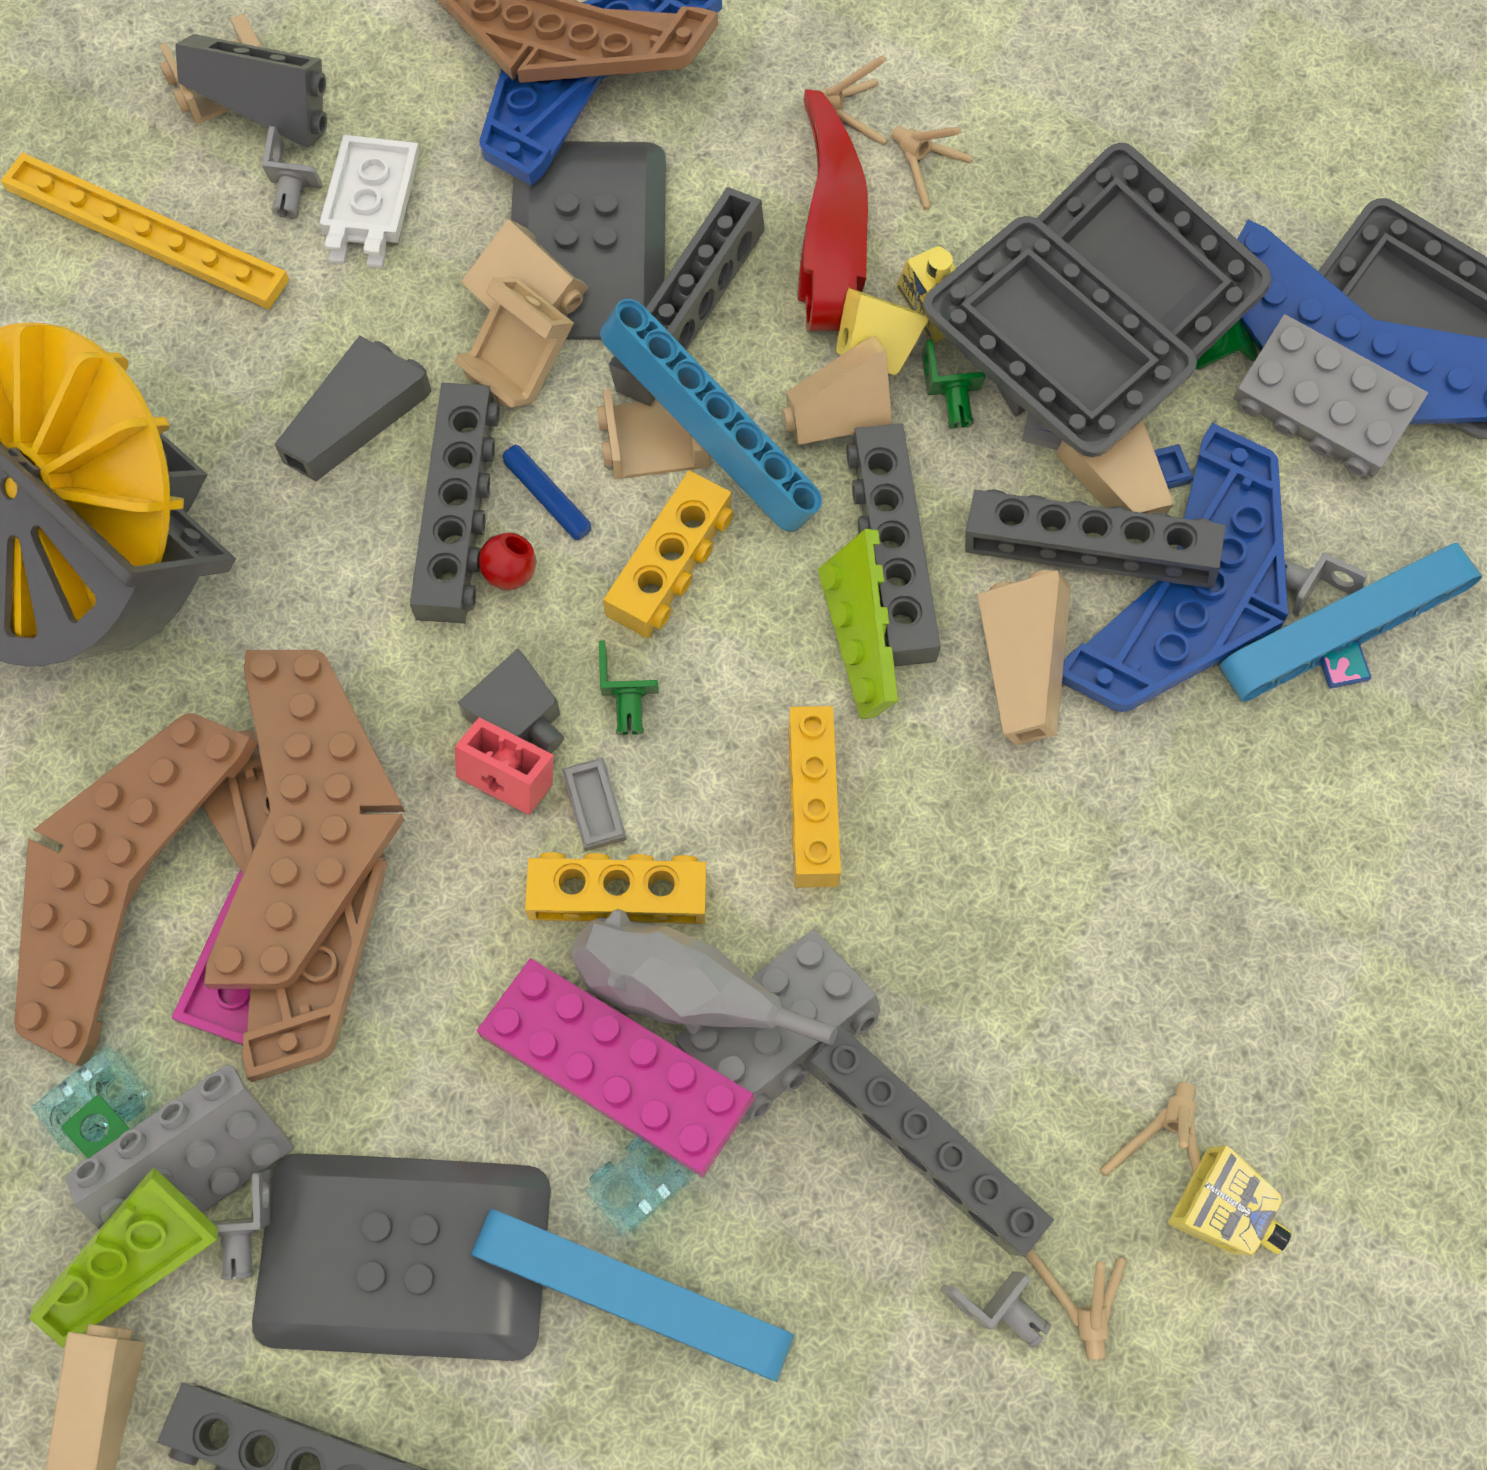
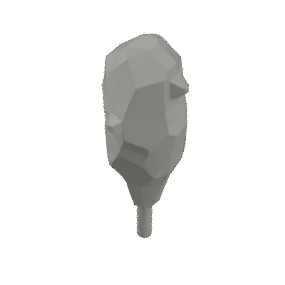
M620 909L614 910L608 918L599 917L592 920L576 936L570 952V957L588 992L611 1003L624 1013L644 1016L662 1023L685 1024L688 1031L695 1035L704 1026L768 1029L778 1026L828 1045H832L837 1037V1027L784 1009L779 996L742 972L716 947L666 925L632 922L625 911Z

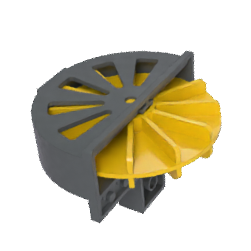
M23 322L0 327V661L27 667L46 666L109 654L143 643L157 634L173 619L184 605L200 576L227 573L231 570L236 560L227 549L187 514L208 474L162 434L170 428L168 419L166 417L152 416L137 386L126 373L128 360L120 353L106 352L95 342L78 332L64 326L48 323Z

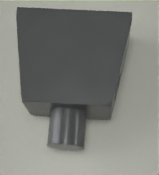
M519 649L515 650L458 701L463 717L470 723L474 724L480 717L529 743L531 741L534 742L539 748L549 753L554 752L564 740V736L551 724L560 715L558 702Z

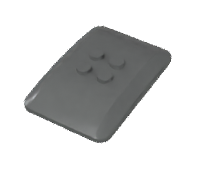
M564 141L545 174L532 186L513 176L511 220L526 227L536 237L535 241L571 275L588 286V290L583 295L581 305L574 312L566 316L574 322L566 340H601L600 329L619 301L633 299L646 308L664 282L666 156L664 150L655 143Z
M1116 143L1105 149L1037 217V219L1047 225L1190 347L1195 353L1196 359L1201 357L1261 300L1271 287L1272 277L1268 267L1141 153L1127 143Z
M1378 198L1368 203L1318 271L1375 320L1487 338V257L1393 200ZM1487 422L1447 423L1471 437L1487 439Z
M1023 216L1013 220L934 286L924 299L923 310L926 317L962 354L1047 429L1077 452L1088 457L1101 456L1110 450L1186 382L1195 371L1197 364L1195 353L1190 347L1047 225L1035 217Z
M302 1153L290 1154L282 1158L275 1166L271 1178L270 1225L266 1226L264 1230L252 1319V1330L256 1340L263 1346L275 1349L501 1361L524 1359L532 1353L538 1341L543 1285L485 1262L470 1254L489 1209L502 1212L547 1231L551 1189L546 1174L539 1168L528 1165Z

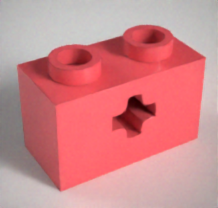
M480 717L455 746L456 778L528 815L532 813L553 785V754Z

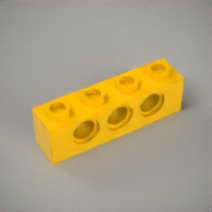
M688 470L603 599L605 616L647 639L655 628L661 630L670 617L672 608L669 605L675 596L682 597L688 590L693 575L690 574L697 562L704 564L708 559L714 545L711 540L718 530L724 532L728 528L734 515V510L731 509L732 492ZM692 520L702 523V525L696 528H690L684 524ZM670 552H675L681 555V557L676 560H667L663 558L665 554ZM650 584L661 588L655 593H645L641 590L644 586Z
M833 706L790 707L788 741L794 888L838 887L841 863Z
M546 852L541 853L539 858H528L525 911L529 920L591 922L599 917L608 918L614 910L620 909L625 911L630 921L637 923L705 924L706 862H698V858L694 856L678 855L672 857L671 861H654V857L650 855L634 854L628 856L627 860H610V856L606 854L590 853L584 855L583 859H566L564 854ZM578 878L585 882L584 888L577 894H566L561 890L563 884L569 879ZM615 879H622L630 885L628 890L622 895L609 894L605 890L606 886ZM659 880H666L674 886L672 892L666 896H656L649 889L654 882Z

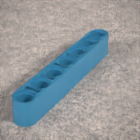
M633 299L619 301L600 329V337L604 345L777 526L788 532L800 529L822 506L823 499L818 488L641 303Z
M1458 542L1450 544L1234 652L1222 661L1219 668L1242 702L1250 701L1321 665V657L1329 651H1336L1338 654L1345 647L1348 649L1350 644L1356 640H1359V643L1362 644L1467 591L1478 583L1483 576Z
M489 1209L470 1254L485 1262L775 1382H778L794 1338V1334L494 1209Z

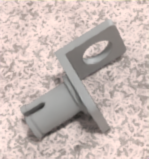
M269 126L262 167L270 182L278 183L272 212L279 217H285L286 212L289 211L288 217L296 218L301 188H321L322 181L316 169L312 166L281 162L284 142L277 128Z
M1325 553L1321 555L1315 567H1311L1309 570L1285 559L1286 587L1297 592L1293 614L1297 616L1320 579L1339 590L1352 594L1363 588L1367 577L1365 571ZM1334 571H1340L1349 575L1354 582L1341 580L1335 575Z
M270 1169L252 1173L253 1218L211 1221L218 1228V1236H222V1280H232L235 1276L236 1279L253 1276L251 1233L270 1225Z
M1012 1271L983 1311L956 1287L943 1284L940 1288L941 1293L980 1327L993 1330L998 1322L1002 1320L1024 1339L1031 1348L1037 1346L1044 1339L1038 1333L1042 1331L1047 1335L1051 1327L1047 1320H1044L1020 1298L1021 1292L1031 1279L1026 1273Z

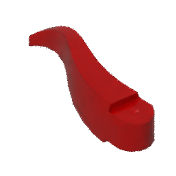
M805 89L803 101L814 136L818 172L803 239L797 298L800 302H805L807 331H839L848 288L863 292L866 281L868 190L866 178L856 150L835 109L822 91Z

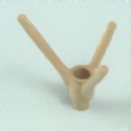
M883 55L869 62L838 84L827 89H819L818 91H822L840 120L869 138L885 145L887 139L843 111L844 97L878 86L877 79L851 85L885 63L886 58Z
M898 125L892 131V139L898 142L900 148L905 151V156L911 166L919 197L925 210L930 209L931 205L918 161L923 159L928 152H935L957 160L971 162V155L931 142V139L959 135L961 133L960 127L922 132L916 131L913 128L907 130Z
M1179 1082L1175 1096L1169 1098L1167 1109H1163L1154 1121L1100 1169L1101 1174L1108 1175L1162 1127L1178 1133L1180 1148L1186 1149L1188 1147L1194 1174L1201 1161L1194 1123L1197 1106L1193 1101L1195 1086L1187 1082Z
M1031 1249L1026 1257L1066 1309L1074 1326H1079L1080 1339L1085 1341L1087 1359H1104L1106 1357L1104 1340L1109 1338L1107 1323L1126 1260L1122 1257L1117 1259L1105 1293L1106 1265L1102 1261L1097 1262L1092 1305L1077 1307L1040 1257Z

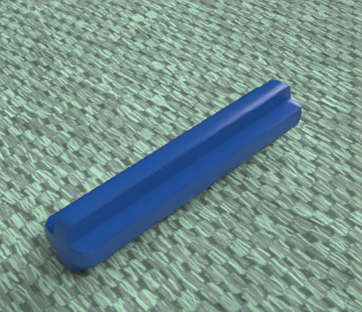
M512 445L503 453L504 464L574 540H581L591 531L590 521L521 446Z

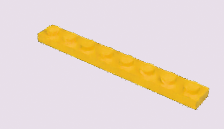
M23 152L0 180L6 191L268 310L289 281L287 272L283 269Z

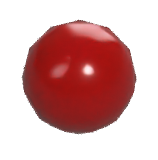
M507 532L492 536L487 540L480 550L478 563L481 574L490 585L500 590H515L525 586L531 580L535 572L537 560L534 549L526 538L516 533Z

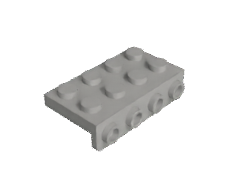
M1284 314L1234 395V400L1239 402L1238 407L1246 414L1253 417H1259L1261 414L1274 422L1273 427L1280 433L1289 437H1294L1297 434L1309 441L1308 446L1314 452L1326 457L1333 454L1345 461L1344 466L1350 472L1365 477L1367 474L1374 477L1386 462L1428 395V392Z
M815 929L811 930L751 977L764 988L779 996L784 1009L837 1028L843 1026L853 1036L856 1033L859 1035L871 1029L880 1013L878 998L874 991ZM704 1026L696 1035L690 1033L686 1028L674 1038L682 1051L753 1093L755 1100L741 1120V1124L746 1123L750 1119L756 1120L762 1117L772 1106L773 1100L786 1090L792 1091L798 1088L806 1080L809 1071L802 1066V1063L820 1044V1041L778 1026L773 1029Z
M225 1065L216 1072L206 1076L200 1083L175 1100L165 1104L159 1111L134 1128L124 1132L105 1148L90 1158L83 1160L68 1173L66 1182L75 1206L100 1229L153 1167L203 1213L252 1179V1173L266 1169L293 1150L294 1147L285 1132L245 1086L237 1070L232 1065Z

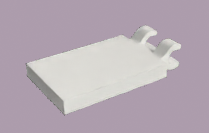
M343 135L319 222L321 233L327 235L325 249L331 250L328 259L330 263L345 264L348 242L364 244V254H369L367 267L383 268L386 256V242L398 243L420 153L418 143Z

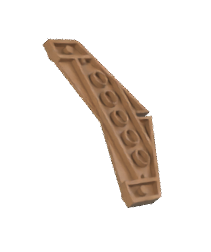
M437 0L512 80L518 75L519 83L662 70H681L694 61L719 25L717 12L699 7L681 6L678 12L674 14L603 9L575 0Z
M246 650L244 673L270 812L207 960L204 985L209 989H282L293 985L405 821L402 814H364V812H405L327 657L317 650Z
M193 713L184 714L33 829V831L63 844V847L59 853L28 838L14 1021L15 1029L21 1037L74 1065L86 1068L97 1047L103 1023L98 1021L97 1018L124 915L151 862L226 777L233 779L247 764L258 744L257 741Z
M250 730L239 731V733L257 741L256 732ZM258 744L249 761L233 779L226 777L202 804L242 874L246 870L270 812ZM382 853L380 858L386 857L385 854ZM385 859L378 860L344 912L293 985L282 989H250L247 1032H244L242 1049L245 1073L250 1082L253 1083L324 1060L334 1051L388 866Z

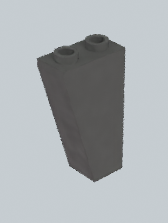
M192 34L175 44L179 84L268 129L269 126L276 127L280 135L299 145L308 147L325 133L327 115L323 112V95L326 90V76L322 73V59Z
M359 335L274 444L282 462L310 479L318 481L429 396L432 391L427 371L417 361L413 359H407L406 361L395 355L384 343L380 341H374L373 343Z

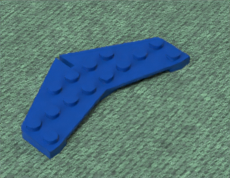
M587 0L582 2L603 9L674 14L678 12L681 6L699 7L717 13L723 9L722 0ZM501 69L479 140L483 158L488 163L532 186L545 174L600 81L609 75L519 83L518 75L512 80Z
M1249 219L1247 220L1237 240L1268 267L1272 277L1271 287L1266 295L1240 319L1244 329L1260 351L1283 315L1286 314L1427 391L1428 395L1409 425L1487 422V338L1375 320L1270 230Z
M1215 423L1210 425L1200 446L1184 519H1208L1214 523L1226 525L1220 568L1214 589L1156 581L1086 644L1082 643L1066 657L1063 666V684L1115 711L1127 712L1219 663L1234 652L1281 629L1288 616L1279 461L1273 451ZM1177 545V550L1185 549L1184 547Z

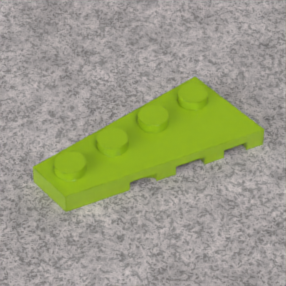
M864 529L817 569L860 719L875 718L898 702L892 647L885 646L884 639L889 618L887 607H881L878 584L884 583L882 565H876L874 547L880 545L879 532L874 529Z
M153 1167L32 1306L29 1319L58 1345L64 1348L68 1332L85 1333L88 1324L97 1325L217 1241L218 1228Z

